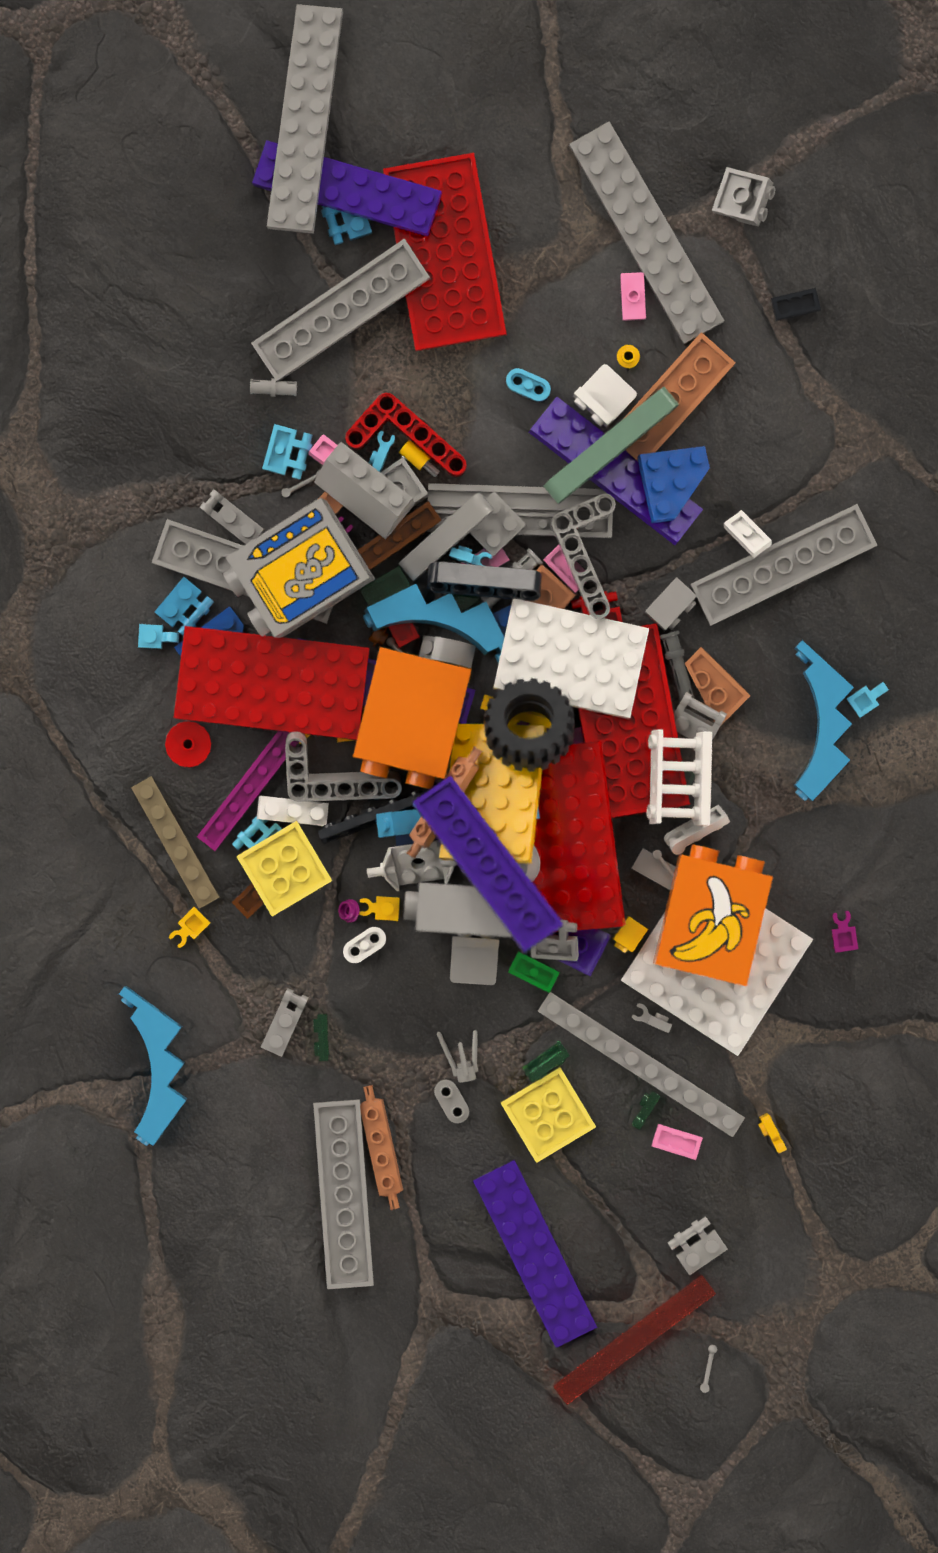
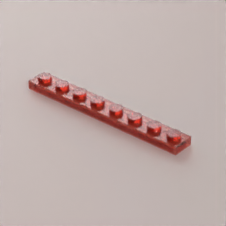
M701 1274L553 1385L554 1389L566 1405H568L716 1295L715 1291Z

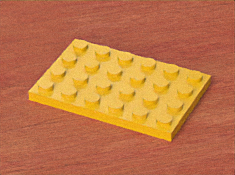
M458 724L452 747L450 770L458 757L467 758L474 746L482 751L475 762L479 769L465 789L464 794L517 863H531L542 775L541 767L535 768V772H528V768H522V771L514 770V765H510V767L502 764V758L496 759L492 750L489 749L485 737L484 724ZM507 725V728L513 734L522 738H536L547 732L545 726ZM441 843L439 858L441 860L455 861Z

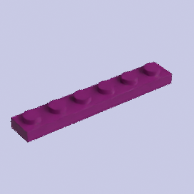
M278 731L197 836L214 851L222 844L285 762L286 738L289 732ZM292 741L290 744L296 747L299 741Z

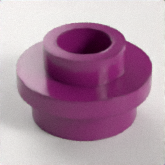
M348 899L340 904L338 912L341 919L352 923L358 918L360 909L355 900Z

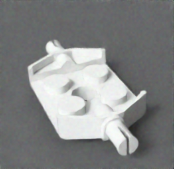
M436 840L431 843L429 848L422 847L415 857V859L421 858L424 860L420 864L412 862L414 858L407 854L413 844L389 847L383 863H380V867L367 868L368 878L385 877V880L396 891H399L400 885L445 879V884H448L454 866L458 864L455 861L441 860L439 858L441 842Z

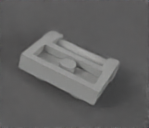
M686 692L674 712L676 730L689 739H694L698 732H712L713 740L727 713L714 710L692 698V694ZM689 706L699 711L700 713L712 718L713 720H715L714 723L686 709L685 707Z

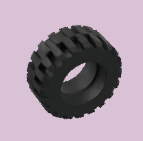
M524 678L517 679V683L513 685L511 682L505 684L503 691L498 689L494 693V699L491 698L487 703V710L484 714L487 745L492 750L496 759L502 758V764L510 767V765H514V770L522 771V768H528V772H535V768L538 767L544 770L549 768V763L552 762L553 765L558 763L560 755L565 756L569 751V746L573 742L574 712L572 706H570V700L566 695H562V690L557 686L552 688L550 682L543 680L540 683L536 678H530V681H524ZM530 711L544 715L552 724L546 733L536 738L519 737L507 728V724L514 716Z

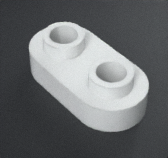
M378 927L367 929L346 943L343 949L344 957L351 963L361 962L384 946L386 935ZM372 934L378 935L379 941L377 943L370 941ZM353 947H358L360 950L357 956L351 954Z

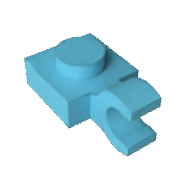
M384 431L378 433L377 440L380 447L378 452L373 451L369 464H372L379 472L382 471L390 447L395 442L394 435L391 436L390 441L384 442L382 440Z
M459 546L458 549L452 547L449 554L451 559L470 565L484 566L481 563L483 558H493L487 552L474 555L472 554V549L464 546Z
M139 624L138 647L162 649L163 642L179 643V633L163 632V625Z
M884 682L871 691L867 686H864L848 697L847 701L858 717L861 718L879 705L876 698L889 689Z

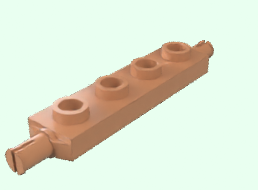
M474 746L467 758L458 757L445 779L452 776L464 792L479 769L475 762L482 751ZM420 817L409 835L414 843L407 854L415 859L422 847L429 848L436 837L422 817Z
M373 1085L363 1087L366 1101L360 1104L361 1116L379 1196H388L390 1210L400 1208L397 1194L403 1191L384 1101L383 1099L375 1098Z

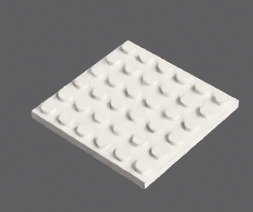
M765 908L747 986L654 964L653 960L664 918L663 914L621 981L738 1056L813 939Z

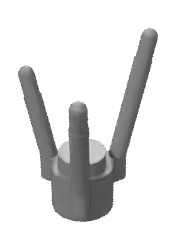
M477 1030L473 1031L472 1064L471 1061H466L463 1045L459 1042L458 1048L461 1062L457 1063V1067L441 1032H437L439 1042L452 1068L453 1077L457 1076L458 1082L476 1079L475 1072H478Z

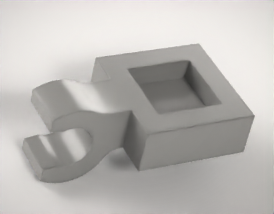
M637 1003L636 1006L643 1009V1014L639 1017L632 1014L631 1017L634 1020L645 1022L669 1033L672 1024L668 1023V1017L657 1012L655 1016L650 1015L645 1005Z

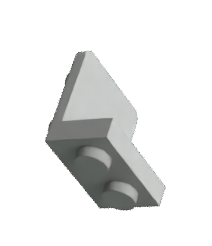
M462 933L453 936L450 969L451 982L494 985L497 976L499 939H495V936L481 935V938L471 937V934Z

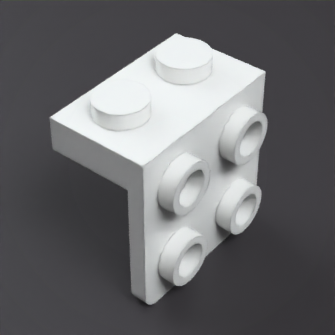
M604 364L582 387L580 386L575 391L573 397L578 407L583 411L587 409L592 414L591 418L599 426L604 425L607 428L636 398L637 393L615 371Z

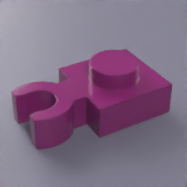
M845 911L846 917L843 921L838 920L836 912L832 915L834 923L838 926V929H831L835 953L858 950L855 926L848 927L851 919L849 911Z

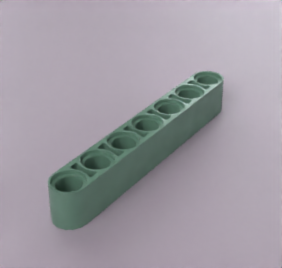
M662 387L548 480L543 487L560 504L678 407L679 403L665 387Z

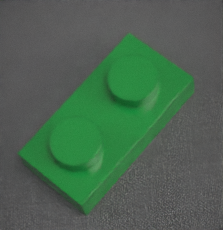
M519 951L508 973L550 993L560 973Z

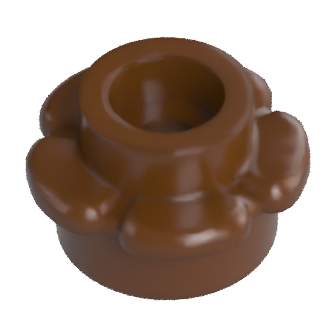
M386 627L375 632L373 631L368 639L374 643L373 646H376L377 643L381 646L389 635L386 633Z

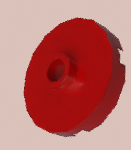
M190 721L181 722L172 727L166 736L165 742L166 752L170 759L179 766L189 768L204 762L209 756L212 746L210 734L200 724ZM186 740L192 741V747L189 749L184 747Z

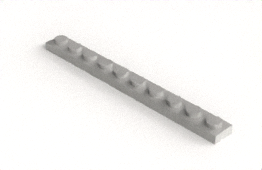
M552 992L547 995L538 1009V1012L731 1137L735 1135L744 1121V1116Z

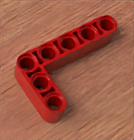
M391 393L379 395L346 433L345 439L348 447L358 451L364 448L384 424L389 421L452 477H460L466 471V460ZM384 399L392 400L393 407L390 410L381 408L380 403ZM402 414H407L411 421L407 425H401L397 421L398 417ZM369 416L376 417L378 419L377 425L375 427L366 426V418ZM420 429L428 433L427 439L423 441L415 438L416 431ZM359 433L363 437L362 442L357 445L349 441L351 435ZM435 445L444 446L445 453L442 456L433 454L432 449ZM453 460H459L463 464L460 471L456 472L450 469L449 465Z

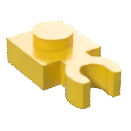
M376 896V903H372L367 898L360 899V902H365L369 906L367 911H360V915L367 916L375 913L376 920L398 921L400 898Z
M193 907L178 922L182 928L173 931L169 938L172 939L175 935H180L182 941L178 944V947L181 948L186 944L189 935L195 939L210 922L196 907Z
M766 1113L760 1116L761 1123L758 1126L764 1137L767 1135L770 1137L778 1153L787 1150L770 1115Z

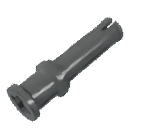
M678 630L660 635L659 637L663 641L666 651L664 656L670 662L681 701L686 692L692 694V698L695 697L683 659L685 650L681 648Z

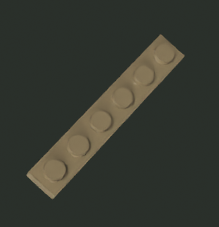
M151 776L131 787L198 908L200 909L220 898L153 777Z

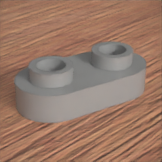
M448 1079L439 1081L435 1086L434 1093L447 1118L453 1123L464 1122L468 1118L469 1107L456 1084ZM444 1087H448L451 1091L448 1096H444L441 1092ZM457 1107L462 1110L460 1116L453 1114V1110Z

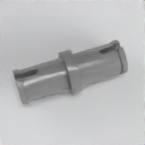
M272 378L271 381L251 379L250 394H271V397H276V395L297 396V381H276L275 378Z

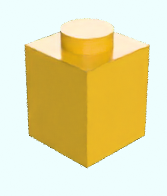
M628 916L625 920L626 925L620 927L612 938L616 941L614 946L624 953L627 950L633 952L648 931L647 928Z

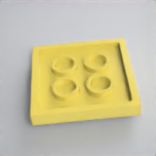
M297 821L237 856L271 916L276 915L332 881Z
M561 1067L500 1102L536 1163L596 1127Z

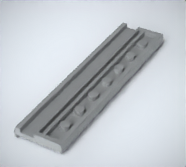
M428 483V501L442 521L427 532H434L478 492L486 499L495 491L526 523V526L517 535L555 536L551 524L556 514L607 493L602 489L578 488L558 504L544 487ZM608 500L599 501L598 506L600 510L608 511L611 509V503ZM580 509L577 512V517L584 521L589 519L590 513L586 509ZM613 513L608 517L577 529L579 536L587 538H612ZM559 518L555 522L557 528L561 530L569 526L565 518Z

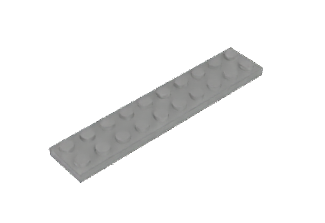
M298 4L296 6L268 213V229L314 233L343 17L342 8Z
M607 122L570 143L569 147L640 270L644 273V277L683 344L695 339L701 332L704 334L723 323L722 315L611 123Z

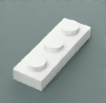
M259 796L257 819L289 823L297 821L299 824L324 826L327 824L329 803L297 802L286 798Z

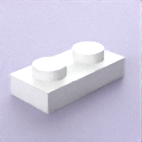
M742 510L724 523V528L753 558L772 545V540Z

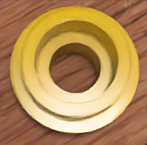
M625 345L618 350L617 361L622 367L633 368L638 364L640 354L636 347ZM630 352L633 358L626 360L624 354Z

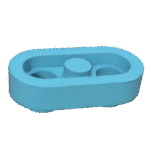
M516 368L511 370L506 378L507 387L511 391L535 402H542L550 395V385L545 379L523 369ZM514 378H521L522 383L515 385L513 382ZM542 387L543 393L536 394L534 389Z

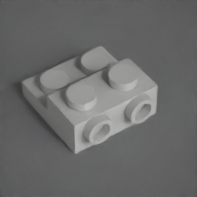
M726 167L712 211L715 214L735 218L739 222L759 227L760 222H764L768 214V209L765 208L768 199L772 200L774 197V183L768 177Z

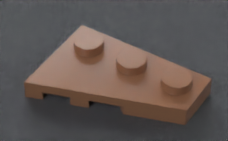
M702 647L685 663L705 705L718 712L723 711L727 713L723 723L751 696Z

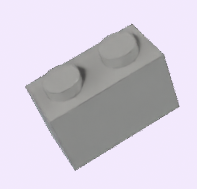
M676 577L644 613L653 622L657 623L663 631L667 628L672 630L681 621L678 616L683 611L688 613L695 606L696 602L694 599L697 595Z

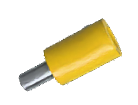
M411 440L399 451L401 456L418 470L424 468L434 477L439 474V470L428 462L431 457Z

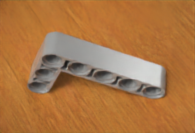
M609 494L599 495L559 512L554 516L551 524L587 611L595 619L605 618L610 611V606L577 529L608 517L613 513L616 503ZM608 500L611 503V509L608 511L600 510L598 506L599 501ZM578 510H588L590 513L589 519L580 520L577 517ZM565 518L569 523L568 528L564 530L557 528L556 520ZM574 539L578 544V548L575 551L567 550L565 547L567 540ZM579 560L584 561L587 564L586 571H576L574 563ZM586 582H593L596 585V591L588 594L584 591L583 585ZM602 603L606 609L605 613L596 615L592 609L593 605Z
M297 731L288 734L285 746L288 795L293 801L395 798L401 793L402 779L395 771H389L387 779L362 772L309 774L307 738L305 734ZM292 741H299L302 746L296 748L291 746L290 743ZM300 763L303 765V768L294 769L291 765ZM389 781H393L397 784V786L394 788H389L385 784ZM365 782H370L374 786L366 789L362 785ZM342 783H347L351 787L349 789L344 790L341 789L339 785ZM318 784H324L328 788L325 790H319L316 788V786ZM301 785L304 787V790L296 791L292 787Z

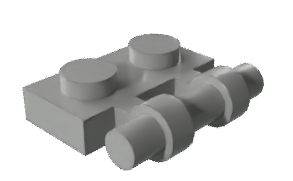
M561 920L563 926L557 930L559 935H550L531 948V957L577 961L579 957L577 936H568V932H577V923Z
M706 1216L699 1221L695 1220L691 1223V1227L682 1233H676L674 1238L667 1242L672 1250L679 1245L683 1248V1251L676 1256L689 1275L728 1250L715 1229L708 1234L703 1230L710 1225ZM698 1233L700 1239L689 1246L686 1241Z

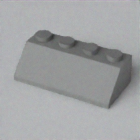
M342 442L337 445L325 460L314 481L317 486L385 540L415 505L411 496Z

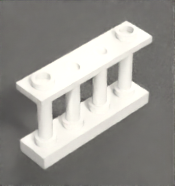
M661 729L651 731L648 739V746L651 749L650 805L647 807V818L650 819L649 824H660L661 817L692 818L694 826L710 825L712 732H698L694 739L663 738V730ZM663 747L693 748L695 760L693 762L663 761ZM662 770L692 771L695 774V783L693 785L662 784ZM662 794L692 795L694 797V806L692 809L662 808Z

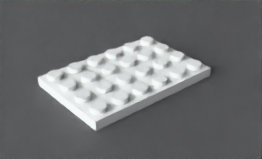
M513 599L493 689H501L503 691L504 685L509 682L513 685L517 683V679L524 678V681H530V678H536L540 683L545 680L551 683L552 688L557 686L561 689L562 695L568 697L572 707L630 719L649 628L605 618L595 619L591 615Z

